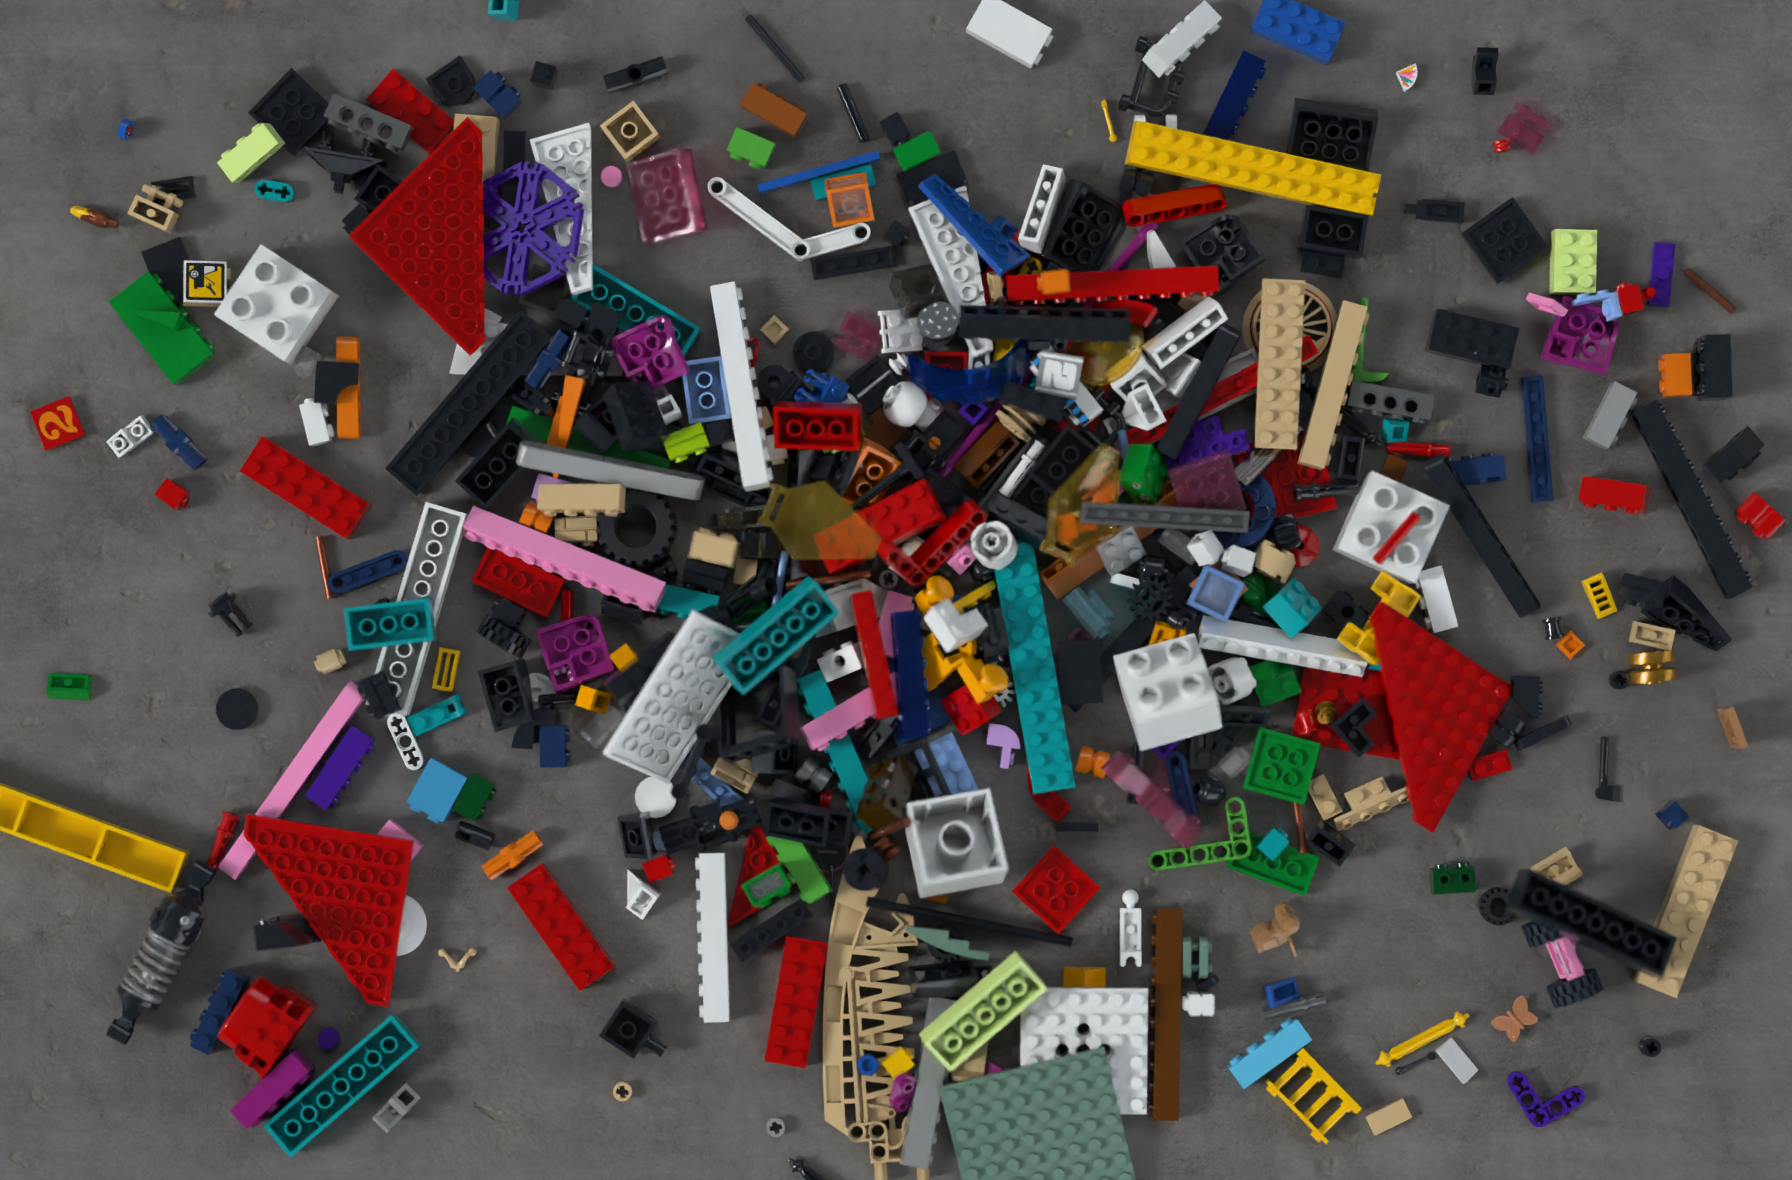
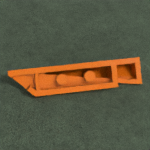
M565 376L563 396H560L546 445L568 449L574 429L573 424L577 419L581 405V398L586 384L585 379ZM552 472L554 478L559 480L560 474Z

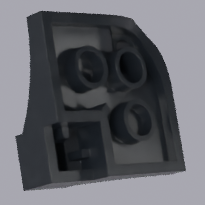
M1232 214L1223 215L1211 221L1179 242L1194 267L1218 266L1219 291L1214 292L1213 297L1215 299L1232 289L1241 278L1266 261V257L1237 216ZM1233 224L1234 228L1229 229L1227 228L1228 225Z

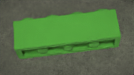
M770 836L766 837L770 846L777 849L779 862L782 866L786 865L790 871L787 873L789 879L793 884L797 883L800 888L798 894L803 902L807 901L808 904H812L833 891L805 843Z

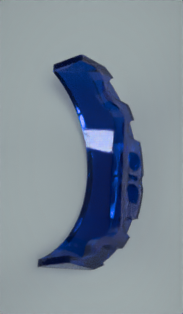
M1019 339L1015 346L999 360L986 366L966 370L937 367L922 361L910 353L907 354V371L912 383L929 394L934 395L937 400L944 402L947 400L957 401L964 405L980 404L984 401L1000 398L1006 381L1019 384L1024 379L1030 366L1033 351L1028 350L1027 339Z

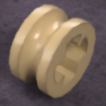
M621 1081L614 1086L613 1095L618 1101H627L631 1097L632 1087L629 1083ZM620 1086H625V1090L629 1091L628 1094L625 1093V1097H620V1093L616 1091L617 1088L620 1090Z

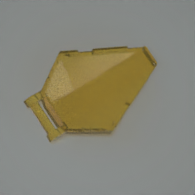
M1101 444L1049 498L1047 537L1041 543L1040 551L1046 554L1050 553L1064 560L1070 567L1075 568L1085 551L1116 534V525L1080 523L1081 501L1118 503L1120 470L1117 469L1119 451L1108 445ZM1055 542L1072 549V554H1068L1055 547Z
M826 481L789 489L772 483L770 488L772 489L762 516H759L757 522L773 529L792 560L863 559L875 557L877 546L882 538ZM779 494H785L775 522L770 521L769 519Z

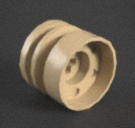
M1005 405L1002 407L1008 413L1007 415L1000 410L995 413L1002 425L1012 435L1026 443L1031 440L1025 432L1026 430L1033 435L1037 433L1032 426L1033 422L1043 426L1049 420Z

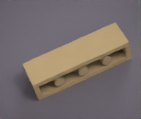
M539 484L537 509L543 512L545 516H557V513H564L565 516H577V513H585V516H597V513H605L606 516H618V513H625L626 488L621 484Z

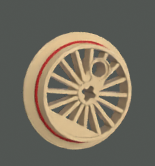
M1305 282L1304 295L1309 297V299L1304 304V312L1312 300L1319 307L1304 316L1303 322L1321 310L1325 316L1323 320L1303 323L1302 338L1306 336L1304 333L1323 336L1318 341L1313 340L1319 353L1301 362V367H1308L1311 372L1325 362L1337 314L1328 297L1315 286ZM1261 291L1253 297L1247 306L1242 323L1245 346L1247 350L1254 347L1257 355L1259 354L1258 336L1260 332L1256 331V323H1260L1258 315L1261 310ZM1326 323V332L1305 328Z

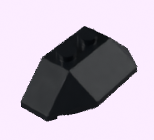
M728 450L705 451L696 469L698 474L705 478L704 484L708 491L745 508L773 505L782 487L773 477V480H770L771 487L746 492L742 483L738 455Z

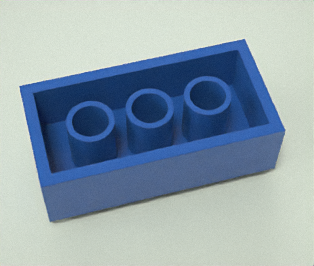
M1263 0L1250 33L1327 65L1345 22L1294 0Z

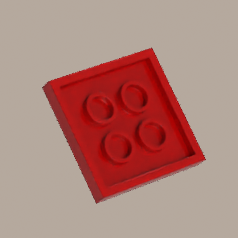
M1053 845L1016 885L1012 892L1059 934L1096 894L1100 887Z

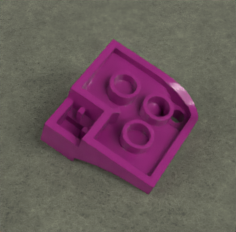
M1565 295L1562 296L1560 304L1568 311L1563 317L1555 316L1548 337L1545 340L1540 359L1559 366L1575 367L1604 376L1619 329L1617 319L1607 322L1602 308L1591 304L1572 306L1571 302L1576 299Z
M658 316L613 337L611 345L615 348L616 356L626 377L631 376L633 382L649 381L651 388L654 389L690 372L676 341V330L668 317ZM661 322L664 324L665 329L661 327Z
M583 615L535 630L556 694L615 672L600 622L595 616ZM591 623L594 625V628L592 630L586 629V626Z

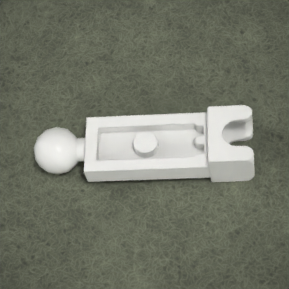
M1132 889L1126 890L1123 893L1122 900L1126 904V908H1120L1119 964L1121 967L1126 965V959L1130 956L1135 958V964L1138 967H1141L1142 964L1141 908H1135L1139 896Z

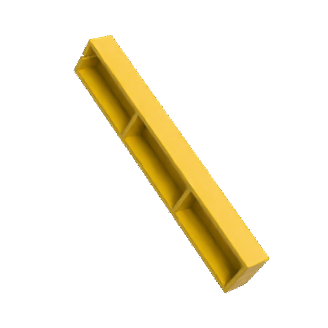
M1138 120L1133 123L1125 164L1311 206L1366 214L1369 217L1373 216L1377 197H1373V195L1378 193L1381 179L1380 174Z
M0 782V831L169 893L176 892L190 855L189 851Z

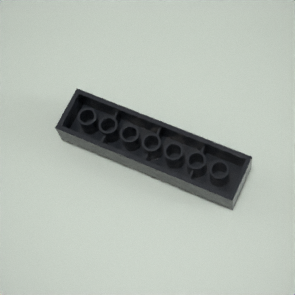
M1530 868L1519 870L1505 909L1650 977H1663L1677 937Z

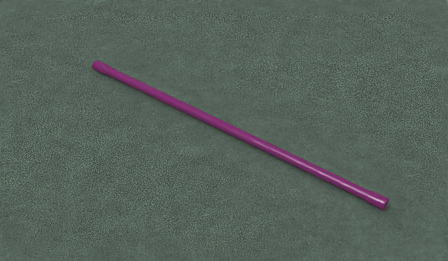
M1156 223L1144 225L1107 271L1122 270L1144 242L1147 241V232L1149 230L1156 231L1159 226ZM1096 297L1087 298L1088 302H1084L1081 308L1091 307L1096 301ZM1030 363L1015 379L1013 384L1024 386L1034 373L1030 369L1032 366ZM1000 399L946 461L947 464L943 468L941 467L938 473L947 478L953 471V466L985 433L997 418L995 413L998 410H1004L1003 405L1000 404Z

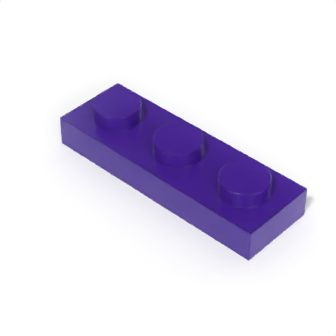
M1653 243L1649 286L1654 288L1655 296L1647 300V305L1670 306L1676 244Z

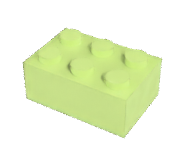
M1554 229L1551 232L1549 295H1580L1589 293L1591 296L1595 294L1597 230Z

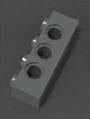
M333 93L324 117L328 119V124L337 128L340 125L348 128L347 132L359 136V133L367 136L366 140L378 144L379 141L385 143L386 148L397 152L398 149L401 151L405 150L414 129L407 123L336 93ZM347 111L354 113L350 121L344 120V114ZM365 120H373V125L371 128H363V123ZM385 128H392V134L389 137L382 136Z
M1351 381L1346 407L1351 408L1350 411L1355 413H1363V410L1370 411L1372 416L1383 417L1384 414L1392 415L1391 419L1404 420V418H1410L1413 423L1425 424V421L1431 420L1435 395ZM1366 394L1374 397L1373 405L1365 403L1364 396ZM1386 398L1394 400L1395 406L1393 409L1385 406ZM1408 401L1415 404L1416 408L1413 413L1408 412L1405 408Z

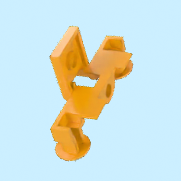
M932 576L927 581V589L921 590L913 599L923 615L926 616L933 606L947 599L952 601L954 590L947 579L941 576ZM932 632L907 655L927 691L935 689L955 669L958 670L977 703L989 700L997 692L1004 691L1008 686L1007 674L1001 667L995 664L984 665L981 659H974L973 656L977 651L976 639L968 642L967 645L964 644L958 647L960 653L944 658L938 648L941 643Z

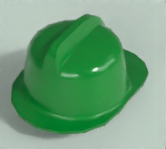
M1254 570L1245 577L1237 575L1248 588L1238 599L1258 613H1267L1263 606L1278 591L1277 587Z

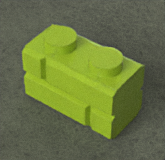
M701 422L670 433V436L664 442L670 461H676V464L688 460L687 456L695 453L696 456L704 454L707 448L711 447Z

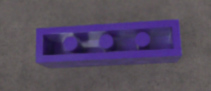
M352 725L305 796L325 810L330 809V807L334 808L340 800L338 795L342 789L345 791L351 784L352 780L350 777L353 772L357 773L363 765L361 760L365 754L369 756L375 745L373 742L375 738Z

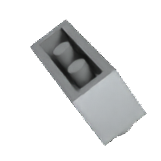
M1616 381L1612 382L1582 439L1604 450L1613 447L1618 439L1616 434L1619 428L1622 429L1628 420L1626 417L1628 410H1632L1637 402L1635 398L1637 392Z

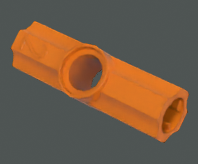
M532 830L518 841H514L499 851L498 855L492 857L481 867L492 881L509 868L512 869L524 861L526 856L544 844L539 835Z

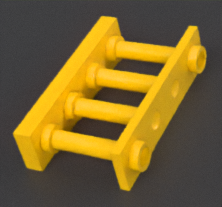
M1300 1048L1295 1052L1298 1055L1297 1061L1274 1084L1268 1078L1265 1080L1268 1084L1266 1089L1274 1098L1278 1095L1313 1130L1310 1134L1318 1143L1322 1140L1327 1144L1329 1141L1323 1135L1347 1112L1353 1111L1357 1114L1362 1108L1303 1048ZM1308 1065L1313 1070L1312 1076L1287 1099L1279 1090L1302 1067L1305 1068ZM1323 1080L1328 1086L1325 1089L1326 1092L1302 1114L1294 1105L1317 1082L1320 1083ZM1338 1096L1343 1101L1340 1104L1341 1107L1317 1129L1309 1119L1332 1097Z

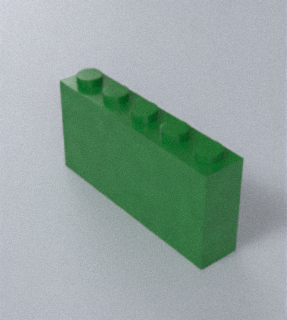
M147 271L111 299L109 304L171 383L178 386L216 356L213 351L215 346L208 338L204 340L200 334L202 332L201 328L195 322L191 323L187 318L189 313L182 305L178 307L174 301L177 298L169 289L167 291L164 290L161 286L164 282L159 275ZM136 310L178 312L184 315L179 330L176 331L139 318L135 312Z

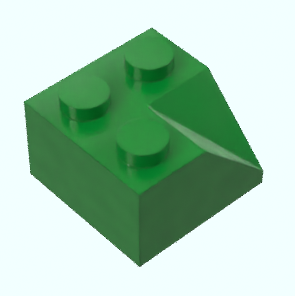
M1264 660L1248 667L1256 680V687L1253 688V691L1261 707L1301 693L1290 664Z

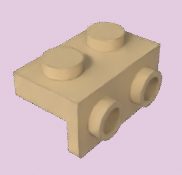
M1567 847L1530 867V869L1564 885L1574 882L1583 875Z

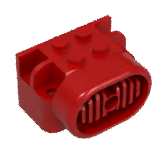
M260 976L249 987L224 1022L218 1033V1038L234 1049L236 1057L245 1063L246 1067H250L260 1074L258 1078L262 1080L277 1066L319 1005L292 986L285 985L280 988L264 976Z

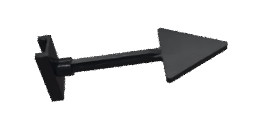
M902 442L896 445L895 449L903 460L897 466V469L857 498L850 506L841 502L818 529L816 534L858 513L857 509L864 506L902 476L905 477L910 472L918 481L922 479L928 481L929 477L907 446L905 447Z

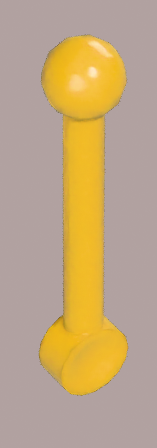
M1102 100L1101 103L1110 132L1109 140L1116 142L1117 136L1113 131L1106 100Z

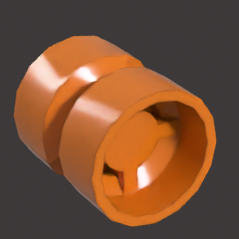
M529 501L521 515L519 524L531 529L534 528L536 531L548 535L556 516H545L543 512L537 509L536 503Z
M1082 745L1075 771L1083 774L1091 772L1092 776L1104 779L1111 753L1101 750L1095 753L1093 748Z

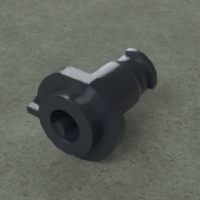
M224 592L208 605L210 608L208 615L211 618L218 615L228 628L236 633L235 636L239 637L242 635V631L228 615L233 612L247 629L253 623L247 620L245 614L235 604L234 600L237 598V595L234 592L231 594Z

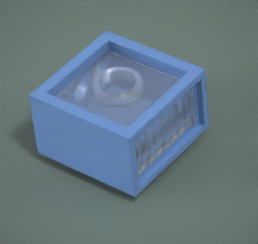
M1206 565L1186 604L1222 622H1227L1244 587V583Z

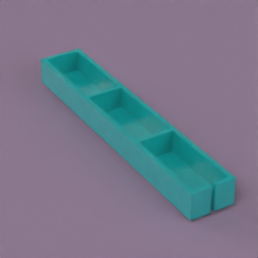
M1016 540L1018 550L1012 562L1001 570H994L1000 608L1010 644L1009 659L1033 794L1074 788L1076 786L1034 548L1022 540Z

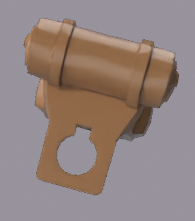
M1282 901L1274 909L1275 917L1270 921H1261L1250 929L1253 944L1259 953L1288 942L1295 958L1297 954L1290 935L1298 932L1300 923L1299 919L1294 915L1292 907Z

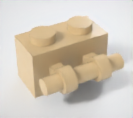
M145 183L142 191L148 193L146 199L136 195L127 214L171 234L179 217L177 213L171 211L173 205L181 208L183 200L177 198V195L173 193L168 194L161 191L160 187L150 186ZM155 198L165 201L163 207L154 203Z

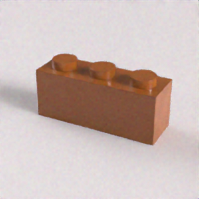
M752 83L740 103L741 108L789 136L796 138L807 119L806 109L796 103L794 106L787 103V98L779 93L773 95L768 92L769 88L761 83H758V85Z

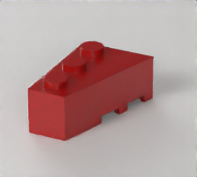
M1582 476L1578 501L1584 503L1583 507L1596 509V506H1602L1607 511L1617 512V509L1625 510V513L1646 514L1650 489L1642 484Z

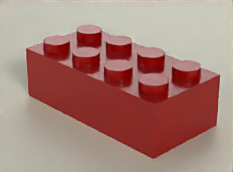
M778 401L773 407L774 448L858 451L862 445L861 403Z

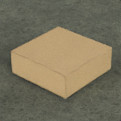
M773 315L760 331L773 344H776L789 331V328Z

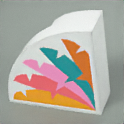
M1416 63L1396 72L1404 92L1411 88L1417 78Z

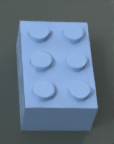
M722 356L686 361L690 372L682 375L689 425L691 426L699 422L708 424L725 419L726 421L732 420Z
M952 732L929 742V746L952 795L979 790ZM922 749L914 751L922 769L929 768L930 766ZM934 775L927 777L934 795L942 794Z

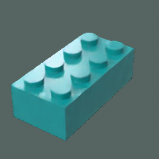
M431 598L344 608L349 651L437 641Z

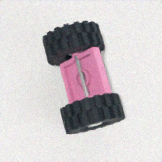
M1532 921L1522 925L1521 929L1529 947L1546 944L1560 979L1546 987L1554 1008L1581 1002V1000L1588 999L1604 989L1596 968L1583 970V963L1576 955L1573 940Z

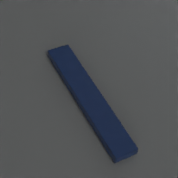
M1543 375L1521 377L1531 503L1554 501Z

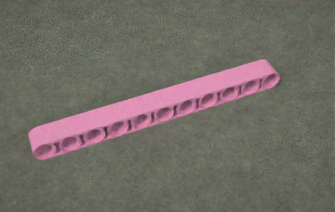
M352 681L348 682L255 815L281 819L364 701L357 688L359 686ZM244 831L218 867L234 880L239 878L257 852L244 837Z

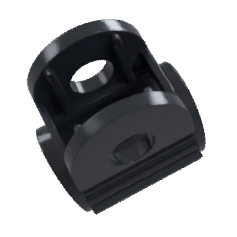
M766 366L758 375V388L762 395L768 399L766 403L771 407H774L778 401L799 402L794 397L795 394L802 396L797 393V390L800 388L811 393V390L793 370L789 372L782 366ZM773 378L780 379V385L776 388L769 386V382Z

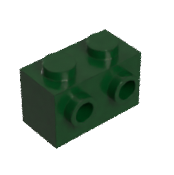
M1468 862L1456 863V867H1448V864H1435V868H1429L1431 894L1476 892L1475 867L1469 866Z

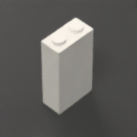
M982 0L966 28V33L1030 69L1034 64H1039L1043 57V54L1040 53L1044 46L1048 47L1054 37L1051 35L1052 28L1002 0Z

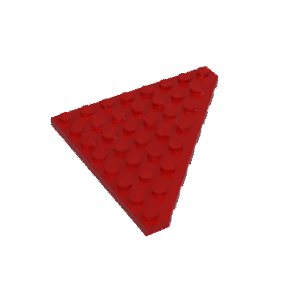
M467 117L348 237L471 356L485 342L482 131Z
M1379 601L1369 618L1370 627L1373 628L1375 638L1373 641L1377 657L1380 660L1382 682L1387 692L1388 698L1386 700L1389 713L1393 719V732L1400 751L1399 759L1402 772L1406 778L1407 784L1405 786L1408 800L1411 802L1413 810L1412 818L1413 822L1434 833L1488 736V731L1494 725L1514 687L1386 603Z
M246 814L244 837L255 848L256 853L264 864L269 867L280 886L288 893L294 905L308 920L309 925L317 936L322 939L333 958L344 969L347 977L361 992L367 1004L389 1007L414 840Z

